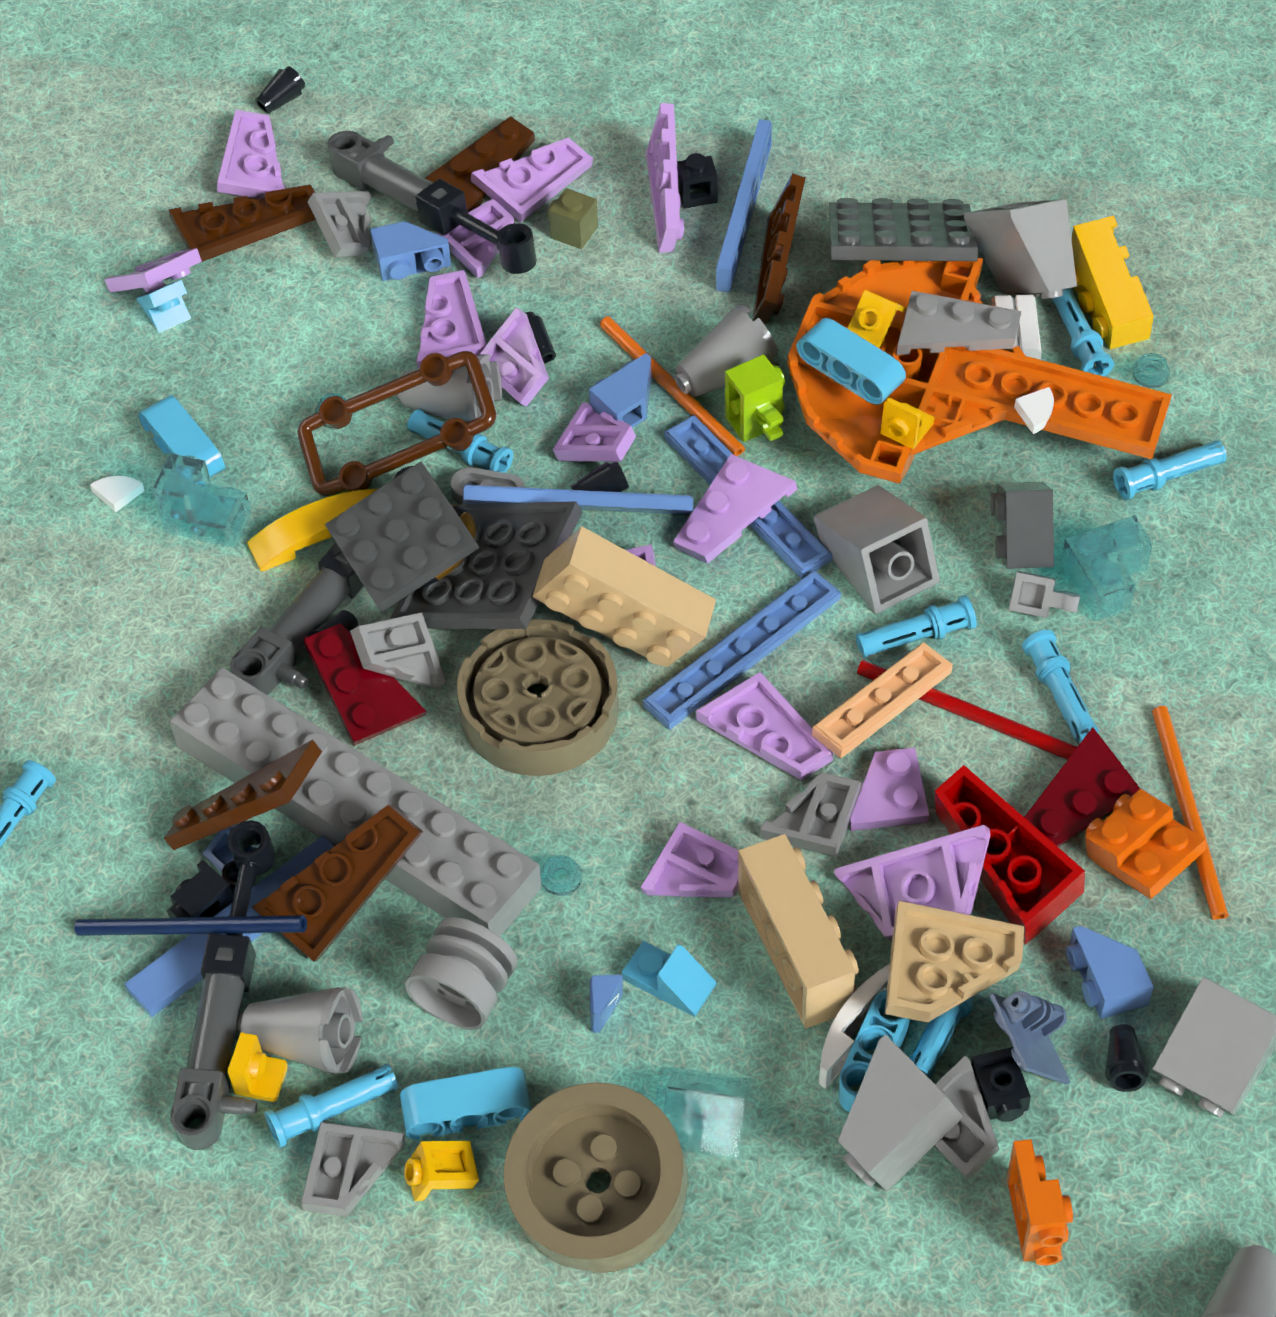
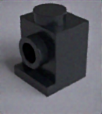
M694 153L689 155L686 160L677 161L678 192L683 208L718 203L717 172L712 156L705 157L700 153ZM706 187L707 192L690 195V189Z
M202 860L197 864L199 873L191 879L184 880L170 896L173 905L167 909L169 917H214L233 901L230 884Z
M1014 1047L972 1057L971 1065L990 1120L999 1118L1001 1122L1013 1121L1021 1117L1024 1111H1028L1031 1096L1021 1069L1012 1056L1011 1049ZM1006 1082L1009 1083V1085H1007V1086H1000V1085H998V1084H1002V1083H1006Z

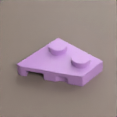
M197 248L176 251L135 267L136 271L118 276L113 275L104 280L110 292L143 288L145 293L163 287L165 285L163 280L168 277L174 280L190 274L189 267L202 262Z
M516 307L480 354L492 356L489 361L497 362L499 366L502 388L519 403L528 406L547 382L549 376L527 314Z
M582 403L553 448V452L558 461L621 462L636 435L631 425L621 420H614L613 416L606 412L598 414L594 412L591 404Z

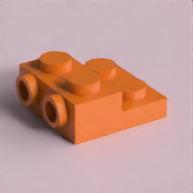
M1142 789L1138 790L1133 796L1128 794L1122 795L1116 801L1113 813L1105 820L1101 818L1093 820L1085 833L1087 856L1098 866L1149 899L1158 894L1206 851V839L1174 820L1173 808Z
M1031 1139L1013 1141L1006 1179L1023 1262L1035 1260L1036 1264L1041 1266L1056 1264L1063 1259L1061 1252L1062 1244L1068 1242L1067 1223L1073 1222L1069 1195H1062L1059 1179L1046 1180L1042 1155L1035 1156Z

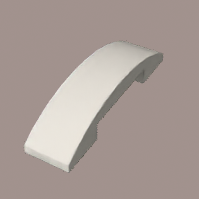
M890 964L867 979L845 1002L834 1019L825 1039L820 1063L819 1084L825 1089L841 1073L854 1044V1040L850 1037L862 1025L873 999L878 993L887 990Z

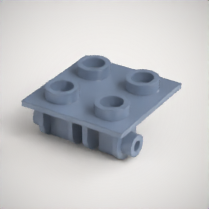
M1017 991L1008 998L992 993L990 998L996 1008L994 1012L995 1020L1000 1028L1009 1036L1014 1047L1011 1049V1053L1017 1065L1024 1071L1043 1076L1047 1079L1063 1084L1071 1083L1049 1037L1050 1034L1066 1023L1067 1016L1064 1008L1024 991Z

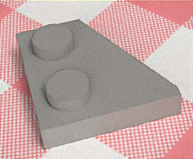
M369 191L313 193L308 200V204L335 258L361 256L370 248V235L368 233L370 215L367 214V204L371 200Z
M422 612L361 625L350 631L363 669L432 689L447 683Z
M821 772L808 784L804 792L796 794L785 804L786 810L772 823L767 820L762 824L760 828L761 839L769 840L786 834L791 846L837 857L861 791V782Z
M964 1056L935 1084L949 1098L963 1118L934 1147L968 1180L999 1150V1146L971 1062Z
M321 1122L302 1197L303 1211L348 1216L404 1148V1133Z

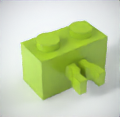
M764 354L725 371V418L743 442L763 433L769 441L783 436V430L779 426L782 425V411L785 409L783 401L785 378L781 369L776 365L773 366Z

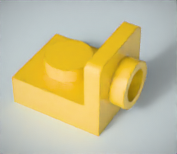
M241 1032L227 1071L235 1095L275 1102L278 1099L288 1065L286 1060L268 1057L265 1053H262L257 1035Z
M421 1141L411 1157L406 1161L404 1169L405 1180L411 1186L414 1201H424L432 1189H473L479 1181L470 1141Z

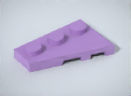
M235 110L217 181V192L259 199L264 198L266 192L285 189L282 183L281 168L276 155V144L269 115Z
M731 454L674 539V547L708 564L740 538L742 530L758 517L762 519L770 513L773 504L784 495L788 498L798 489L796 481Z
M761 672L696 711L697 721L799 780H803L833 761V752L812 736L810 725Z

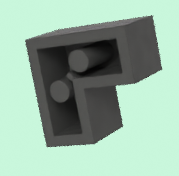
M1044 482L997 483V493H991L990 495L991 515L995 516L996 520L1002 525V535L996 536L995 540L996 558L1002 559L1003 565L1007 569L1054 567L1053 489Z

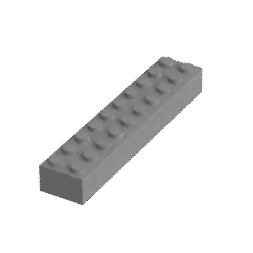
M223 667L169 721L177 747L233 783L313 739L322 750L321 755L291 801L274 809L316 836L321 837L323 835L333 846H336L348 834L384 807L393 805L424 832L385 880L445 918L456 917L470 920L486 927L500 937L542 888L539 863Z

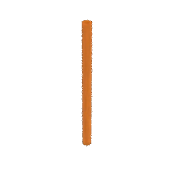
M606 316L601 320L600 327L634 360L647 353L610 316ZM651 357L652 378L691 416L695 415L733 455L739 456L745 451V447L690 393L684 394L677 386L675 379Z
M1158 706L1152 710V714L1185 827L1206 839L1168 708L1166 706ZM1206 840V851L1195 859L1212 920L1225 919L1229 914Z

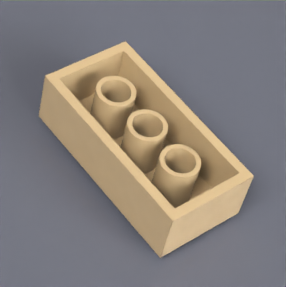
M582 526L544 559L532 596L544 603L549 609L561 612L578 621L583 627L595 630L612 639L617 645L629 648L646 657L649 662L669 667L706 638L716 602L715 598Z
M786 834L738 850V893L806 1029L836 1018L845 1002L857 990L854 980L855 975L859 973V969L850 949L844 950L839 941L841 933L835 917L832 914L827 916L822 907L823 896L815 880L809 881L804 872L806 864L801 850L798 847L792 848Z

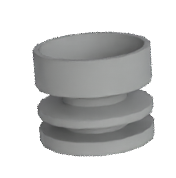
M456 917L442 919L433 933L434 936L426 945L427 954L421 955L405 981L406 992L419 1007L433 1017L463 1029H481L498 1001L497 993H500L506 987L508 978L513 974L518 965L517 956L510 945L501 937L480 924Z

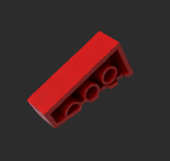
M965 765L934 791L936 814L950 835L981 825H985L990 829L991 835L980 880L1011 924L1024 926L1023 943L1025 945L1084 893L1085 870Z

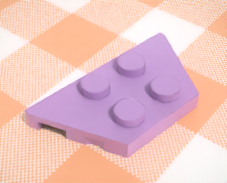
M985 825L977 826L834 869L836 877L853 894L861 908L874 920V924L887 939L892 940L895 910L898 901L971 915L991 835L990 829Z

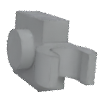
M1017 571L1009 610L1044 618L1048 617L1050 607L1077 612L1081 594L1054 590L1056 578Z

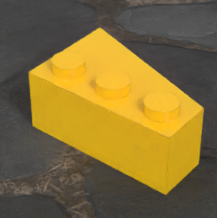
M1114 215L1073 226L1071 239L1077 286L1071 288H1075L1077 291L1081 310L1083 313L1090 314L1093 320L1094 331L1101 335L1109 350L1150 339L1154 318L1138 276L1131 277L1124 259L1130 256L1126 245L1119 247L1115 239L1114 228H1117L1118 225Z

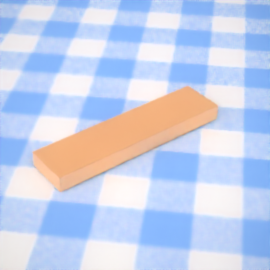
M921 643L815 724L812 728V736L840 759L950 675L953 664L926 643Z

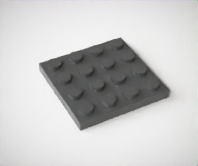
M840 198L837 202H829L831 260L977 261V239L972 236L964 220V213L971 212L970 204H964L959 199H946L942 203H928L927 200L919 198L909 199L907 203H893V200L887 198H877L872 200V203H858V200L853 198Z
M577 501L459 504L458 506L468 511L473 517L476 526L475 541L480 548L469 554L457 568L440 579V581L423 588H418L401 599L390 619L422 612L428 629H527L540 602L532 596L544 559L572 535L583 513Z

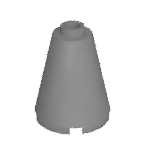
M742 304L733 308L676 366L675 382L684 394L690 393L692 396L697 397L724 388L725 371L763 354L773 366H779V361H773V357L778 355L774 340L760 318L752 321L747 315L751 311L750 308Z
M489 354L477 355L493 403L501 401L502 380L497 362L489 361L492 357ZM466 366L453 370L452 377L444 385L433 386L425 382L396 395L406 408L420 409L424 413L447 420L460 418L465 422H469L481 416ZM420 368L407 370L402 374V376L411 373L415 370H418Z
M343 987L330 988L250 1003L245 1011H242L239 1015L237 1030L239 1035L241 1032L257 1035L262 1051L331 1074L346 1073L350 1071L355 1063L362 1036H354L355 1022H363L360 1000L353 989Z
M1259 1245L1239 1249L1200 1317H1276V1255L1266 1247Z

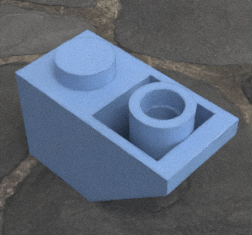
M405 221L370 229L373 251L383 281L390 279L400 280L408 275L426 271L436 272L444 267L451 266L449 243L447 238Z
M645 353L636 360L629 361L620 370L606 379L596 382L589 389L590 404L594 412L598 414L606 412L612 415L614 420H621L631 425L632 428L647 419L652 382L651 356Z
M1083 926L1074 927L1070 944L1066 946L1067 960L1073 971H1080L1084 980L1082 982L1084 999L1089 1007H1096L1100 1019L1149 1006L1154 986L1138 951Z

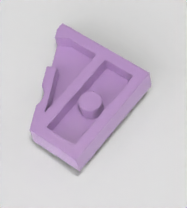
M491 199L468 212V214L497 230L514 223V217L495 199ZM460 225L443 236L448 240L450 252L477 278L484 274L499 252L497 245Z
M915 747L875 752L850 818V831L929 822V812Z
M679 822L642 884L641 891L646 895L734 897L738 890V850Z

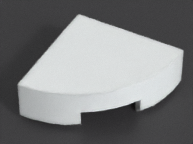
M1047 387L1016 398L1014 408L1032 434L1042 430L1049 420L1054 406L1053 393Z
M109 476L90 484L92 493L115 512L145 491L143 483L127 476Z

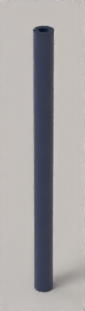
M304 915L77 919L74 930L77 936L295 933L306 931L307 919Z

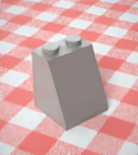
M1067 199L1016 202L964 213V220L972 236L976 237L978 247L1002 293H1017V295H1033L1034 297L1040 296L1039 293H1041V299L1063 296V289L1077 286Z
M879 485L814 516L819 541L832 553V561L875 614L940 583L927 517Z
M1203 977L1153 1067L1154 1072L1162 1076L1158 1084L1181 1097L1185 1090L1201 1098L1198 1103L1199 1107L1219 1118H1222L1224 1112L1235 1116L1276 1048V1015Z
M886 1034L878 1041L838 1142L848 1151L842 1158L847 1165L870 1188L878 1182L887 1191L942 1139L963 1116L949 1098Z

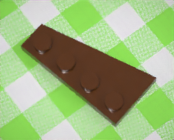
M510 116L429 174L425 179L432 183L442 179L462 190L465 195L468 213L479 207L486 196V193L471 182L472 172L483 169L485 172L499 167L500 162L510 158L513 162L519 160L535 141L534 132Z
M794 173L790 176L767 218L752 321L760 318L764 324L768 323L772 314L777 315L780 312L784 301V294L781 293V288L785 283L788 273L786 265L805 183V177Z
M310 184L266 192L264 198L259 199L247 198V196L233 198L234 203L213 206V202L198 204L199 209L182 212L181 207L168 209L171 221L187 249L197 248L202 262L316 220L308 204V200L315 193Z
M312 739L195 806L188 805L182 808L173 816L171 820L173 825L165 835V841L173 850H176L289 803L321 755L322 750Z
M387 805L348 834L344 840L329 851L324 852L312 864L297 875L292 876L280 885V888L268 897L260 900L252 908L261 916L304 915L307 919L305 932L282 934L312 961H318L424 831L396 807Z

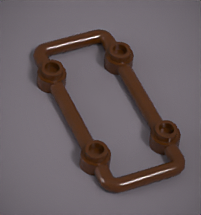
M460 351L445 358L442 354L431 353L422 360L418 370L345 401L338 396H331L325 399L320 406L319 412L302 420L298 426L297 434L315 492L322 496H332L344 490L351 492L369 489L373 478L446 447L453 451L467 449L475 435L492 427L496 419V410L477 355L471 351ZM466 366L480 408V417L469 422H465L460 418L449 419L443 424L440 434L365 466L358 461L348 462L341 468L339 477L326 481L313 438V430L325 425L333 429L346 427L350 423L353 413L425 382L433 386L444 385L452 377L453 370Z

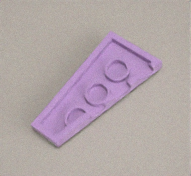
M660 103L646 150V160L659 253L674 251L676 241L681 240L683 237L684 220L680 218L679 212L680 194L678 193L674 104Z

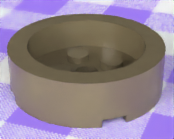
M534 619L530 621L527 629H497L481 640L482 645L470 657L466 656L457 679V697L461 724L470 745L482 758L492 765L520 775H553L571 770L590 760L610 739L617 723L619 710L616 669L605 647L596 638L592 637L590 639L584 634L575 631L574 625L556 620ZM533 684H543L548 687L545 692L541 693V697H537V694L530 693L527 690Z
M610 1083L578 1084L555 1092L542 1100L518 1125L510 1140L504 1162L503 1177L506 1197L512 1213L528 1240L538 1251L552 1261L565 1267L593 1271V1273L616 1272L627 1269L658 1251L673 1234L681 1220L687 1188H689L685 1156L675 1129L666 1115L642 1094L624 1086ZM592 1172H604L611 1176V1183L605 1191L594 1193L587 1188V1182Z

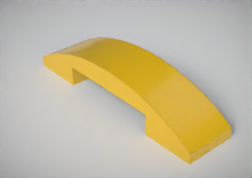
M378 489L357 490L326 497L300 507L266 526L247 542L260 571L262 572L296 559L295 551L331 538L332 535L325 524Z

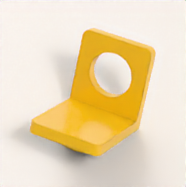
M864 290L848 329L880 349L896 311L899 310L905 313L906 307Z
M887 398L884 402L880 434L914 450L933 425L934 417L907 403H900L894 399Z

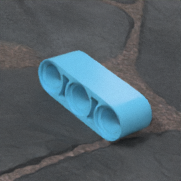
M830 318L821 319L797 341V351L807 364L869 403L879 405L906 379V372L898 360Z
M173 395L158 401L138 413L145 431L150 430L155 437L153 441L164 454L169 453L173 458L171 463L179 473L191 480V487L225 469L224 461L218 449Z
M887 990L878 993L873 999L841 1070L838 1097L841 1106L848 1112H850L858 1093L849 1087L861 1085L873 1056L866 1053V1051L876 1049L878 1041L885 1034L901 1048L908 1032L910 1019L899 1017L895 1020H888L882 1017L885 1014Z
M505 1067L416 1083L404 1088L400 1093L405 1133L412 1140H420V1135L433 1133V1137L463 1132L464 1127L475 1125L477 1129L507 1124L506 1120L520 1118V1121H522L531 1111L525 1073L522 1069L516 1067Z

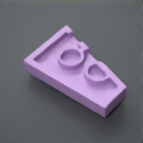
M566 138L532 150L530 156L514 162L510 158L500 162L499 167L485 172L483 169L472 172L471 182L490 198L495 199L521 223L591 168L593 157L570 138Z
M465 270L429 278L424 326L421 329V345L417 355V368H420L422 360L431 353L442 354L445 358L460 351H471L475 355H479L487 345Z

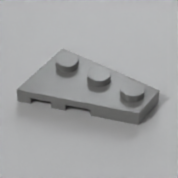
M912 291L896 355L910 354V349L929 348L930 353L944 352L945 347L964 346L969 351L1014 348L1021 311Z

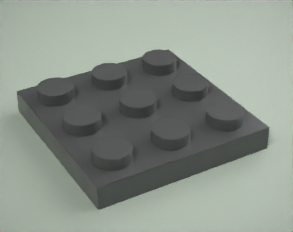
M422 461L325 524L381 612L480 548Z

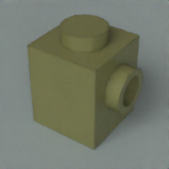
M565 188L557 200L554 199L550 203L547 211V218L550 220L551 238L582 250L598 228L597 199Z

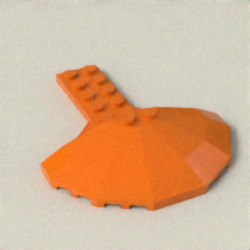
M978 258L977 261H896L881 264L880 260H871L863 265L862 271L851 278L845 276L838 280L837 286L824 295L819 292L812 297L788 354L787 365L806 424L859 473L899 484L909 470L915 455L919 452L1003 420L1027 426L1014 408L1016 398L1047 387L1053 393L1054 406L1052 414L1042 430L1153 459L1172 394L1028 357L1025 356L1019 346H1015L1012 349L969 351L964 346L945 347L944 352L930 353L929 348L910 349V354L896 355L912 291L983 304L980 300L981 294L976 289L982 269V258ZM864 290L906 307L905 313L899 310L896 311L880 349L898 360L906 372L905 381L887 398L894 399L900 403H907L934 417L933 425L914 450L880 434L886 399L879 405L869 403L807 364L797 351V341L823 318H830L848 329Z

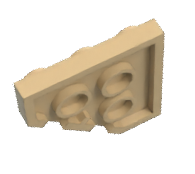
M898 901L894 917L885 1014L928 1023L1018 971L1023 956L1024 926Z

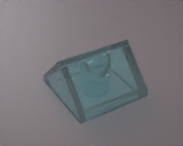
M665 1066L657 1085L655 1105L662 1110L671 1122L683 1152L738 1160L751 1078Z

